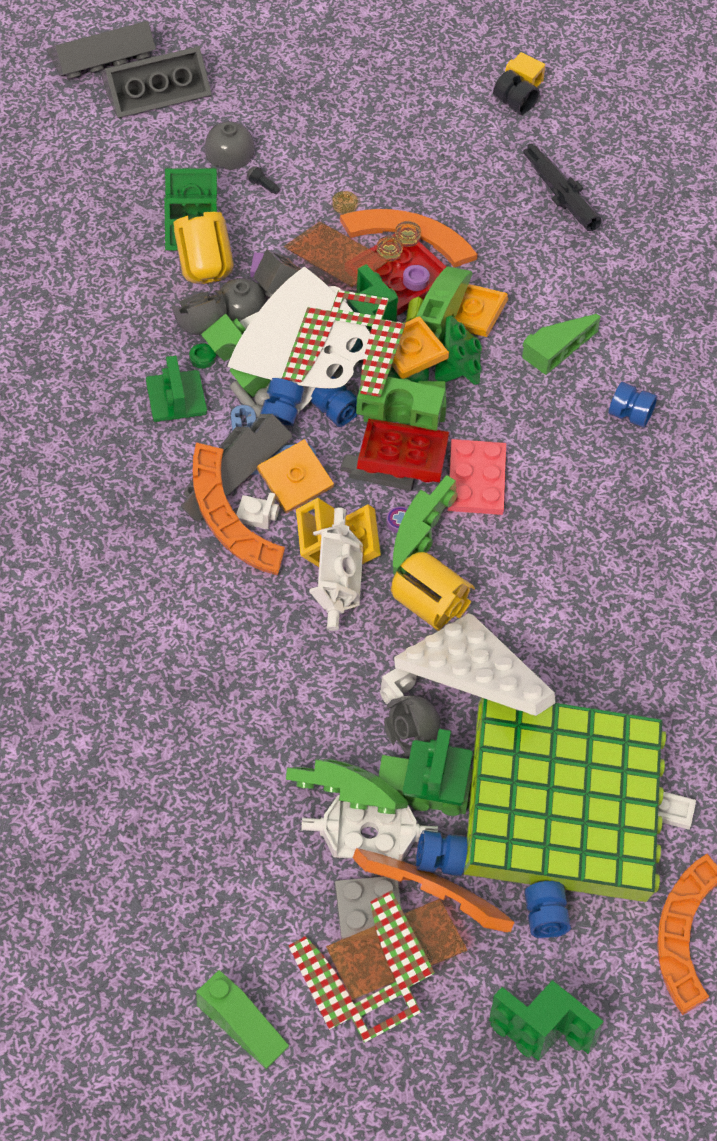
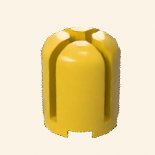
M204 212V216L188 220V216H185L173 222L182 275L188 282L194 284L214 283L225 279L232 273L234 267L226 221L221 212Z
M418 552L411 555L401 564V567L442 597L441 599L413 578L396 571L391 584L393 597L437 631L441 630L453 617L456 616L460 619L471 603L467 597L470 588L475 590V587L428 553Z

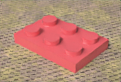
M451 439L449 477L456 480L457 498L447 511L503 515L506 443Z

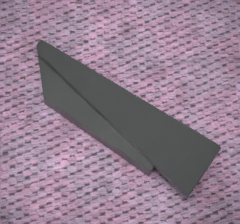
M260 414L250 428L235 427L219 448L223 449L221 479L225 496L250 476L259 464L269 459L292 438V434L273 414ZM192 479L184 490V495L187 499L180 507L193 520L199 521L203 516L196 501Z

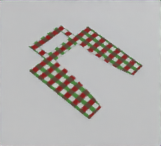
M338 290L331 311L307 307L281 379L299 383L303 381L319 356L334 320L371 326L372 329L362 366L360 394L381 397L406 323L382 319L389 298ZM343 299L379 304L375 316L339 310Z
M392 890L372 900L370 903L376 931L396 982L353 1004L347 990L331 965L306 936L288 945L329 1030L352 1018L364 1043L421 1013L409 987L435 974ZM402 995L409 1008L368 1030L361 1016Z

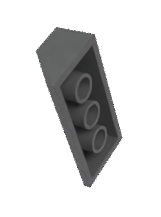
M148 21L47 48V52L59 76L66 74L67 79L80 76V70L89 68L90 73L102 70L105 63L112 62L113 66L128 63L127 57L135 56L136 60L150 57L149 52L156 50Z
M200 46L105 68L100 71L106 94L117 118L212 95Z

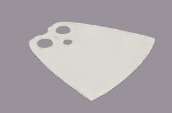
M303 267L270 297L251 321L236 345L228 367L270 380L272 378H282L307 307L331 311L337 294L307 268ZM342 300L339 310L353 312L345 301ZM334 320L326 342L312 368L301 383H294L316 388H338L344 386L353 375L354 365L359 360L364 359L370 336L366 326ZM352 338H360L363 342L362 349L355 353L349 352L346 349L347 342ZM332 346L334 350L332 353L326 354L324 348ZM332 364H340L343 367V374L337 379H331L326 374L327 368Z

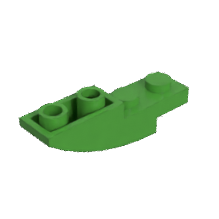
M447 266L432 284L418 311L416 318L420 316L440 342H442L446 332V317L451 315L454 318L456 317L472 277V271Z
M448 475L445 476L430 495L420 490L408 507L395 539L393 551L394 575L396 571L402 575L410 574L401 567V564L411 555L418 552L427 553L433 544L432 528L438 523L441 512L445 507H451L457 498L456 480Z
M316 759L315 769L287 767L286 780L297 781L296 786L301 788L314 789L315 784L323 785V791L340 793L339 801L350 802V808L367 810L368 805L378 807L377 812L385 814H396V809L408 808V801L396 789L378 776L358 766L333 759Z

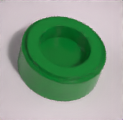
M197 344L190 349L189 360L194 367L200 369L209 368L216 361V353L209 344Z

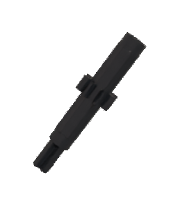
M528 144L527 149L523 150V154L534 165L536 172L555 194L551 198L558 207L561 206L564 210L568 209L587 231L596 230L602 220L581 195L580 192L584 189L578 181H574L572 177L567 179L561 170L548 157H545L536 145Z

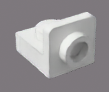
M269 493L267 500L243 495L236 514L241 523L268 529L271 520L276 521L279 513V505L275 504V493Z
M396 668L382 676L380 695L383 701L388 704L392 699L404 697L403 693L409 691L415 685L417 675Z

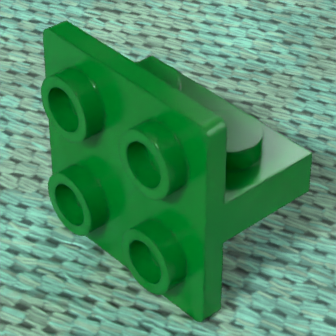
M452 315L446 317V333L441 343L448 350L449 357L436 364L435 379L437 381H445L446 383L464 375L473 385L480 384V372L482 370L480 364L481 342Z
M176 355L166 357V368H162V375L146 377V386L154 422L207 415L199 371L180 372Z
M439 729L437 740L431 739L430 743L414 740L412 742L402 794L404 796L462 806L472 751L449 746L451 731Z

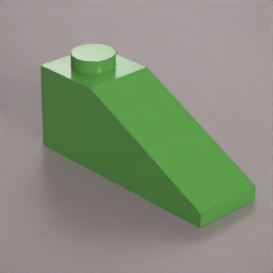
M596 313L542 327L534 335L530 334L524 340L522 358L547 375L598 332L601 316Z
M220 970L196 991L197 1007L265 1069L273 1064L289 1048L286 1041L246 994Z

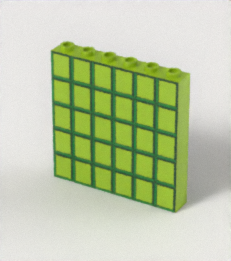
M481 697L477 712L464 875L529 885L543 881H556L562 883L565 890L647 902L654 893H657L660 883V876L655 873L656 863L659 862L661 856V846L657 845V834L661 832L662 816H658V806L662 803L664 793L663 787H659L660 777L663 776L665 761L661 759V749L664 748L666 741V732L662 731V720L560 703L553 704L535 716Z

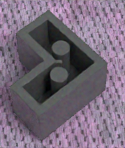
M266 249L253 278L266 292L265 295L271 297L291 276L302 268L296 266L290 259Z

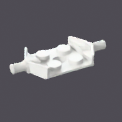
M344 508L334 509V524L332 527L313 532L315 536L321 535L318 587L311 588L309 592L323 609L327 610L326 629L330 631L339 630V614L344 613V610L360 606L363 544L349 530V526L345 525L346 509Z
M339 795L324 814V818L302 817V831H320V836L324 837L332 856L337 858H352L356 848L403 861L413 844L418 842L422 830L438 832V826L416 824V819L409 806L404 809H396V814H385L377 812L378 807L368 805L367 810L350 808V802L339 801ZM365 827H373L377 830L378 835L368 839L362 836L361 830Z

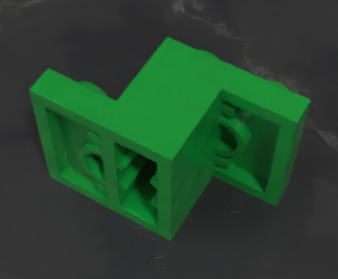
M165 167V251H178L173 222L185 216H188V220L195 217L204 216V212H217V168Z
M367 264L358 268L356 293L389 298L382 319L396 322L398 303L396 292L391 288L389 289L382 281L380 275L377 272H373ZM347 299V305L353 312L376 315L379 304ZM366 326V328L368 329L369 333H371L372 327H371V326Z
M553 980L528 1007L505 988L501 987L493 997L489 1017L491 1027L498 1035L502 1037L507 1035L516 1042V1047L520 1053L528 1058L533 1056L538 1061L562 1035L566 1036L567 1043L577 1051L582 1049L589 1054L597 1045L604 1022Z

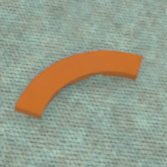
M369 209L340 215V222L350 238L383 233V231L397 233L403 228H410L419 234V240L421 239L433 245V248L440 252L454 268L477 260L478 254L463 237L444 224L420 214L394 209Z
M196 442L192 469L193 487L196 501L208 527L222 545L237 558L258 570L278 575L285 547L263 539L241 523L226 499L222 486L221 462L223 449Z
M356 848L352 858L366 872L385 876L400 882L402 880H413L421 883L420 890L442 900L450 897L461 904L460 910L472 917L484 928L507 933L511 932L514 921L498 908L432 872L417 870L416 866L372 851Z
M708 853L695 861L680 876V879L666 899L658 926L657 950L661 974L673 1002L682 1015L709 998L696 974L689 951L690 930L694 915L704 898L717 886V865Z

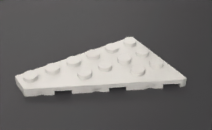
M469 613L455 622L447 624L443 629L427 636L421 642L408 647L404 652L394 657L395 668L535 716L555 704V692L474 615Z

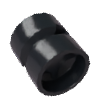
M513 70L503 73L493 89L494 97L502 103L508 104L509 108L519 115H524L532 109L540 94L539 88L529 81H524V78Z

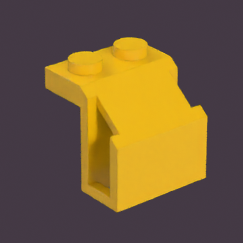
M316 498L296 509L301 557L317 567L320 564L321 535L315 536L313 532L332 527L335 509L320 498ZM367 504L347 515L345 519V525L349 526V530L363 544L362 565L381 555L375 508ZM315 509V516L310 514L309 511Z

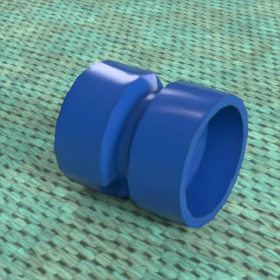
M345 385L338 388L314 389L311 395L312 404L322 413H326V416L337 427H343L358 415L356 414L357 396L352 391L347 390Z
M272 378L267 390L269 399L264 400L260 414H273L283 425L293 426L298 413L295 406L301 404L305 388L289 380Z
M622 381L612 398L608 413L622 420L628 417L630 423L645 428L652 416L658 396L645 390L639 393L635 386Z
M422 830L416 853L417 870L436 872L439 868L443 874L461 876L467 856V838L448 834L443 838L439 832Z
M543 881L532 884L525 889L526 907L530 912L528 915L529 928L532 936L536 938L559 937L570 931L569 912L565 908L567 905L566 893L562 883Z

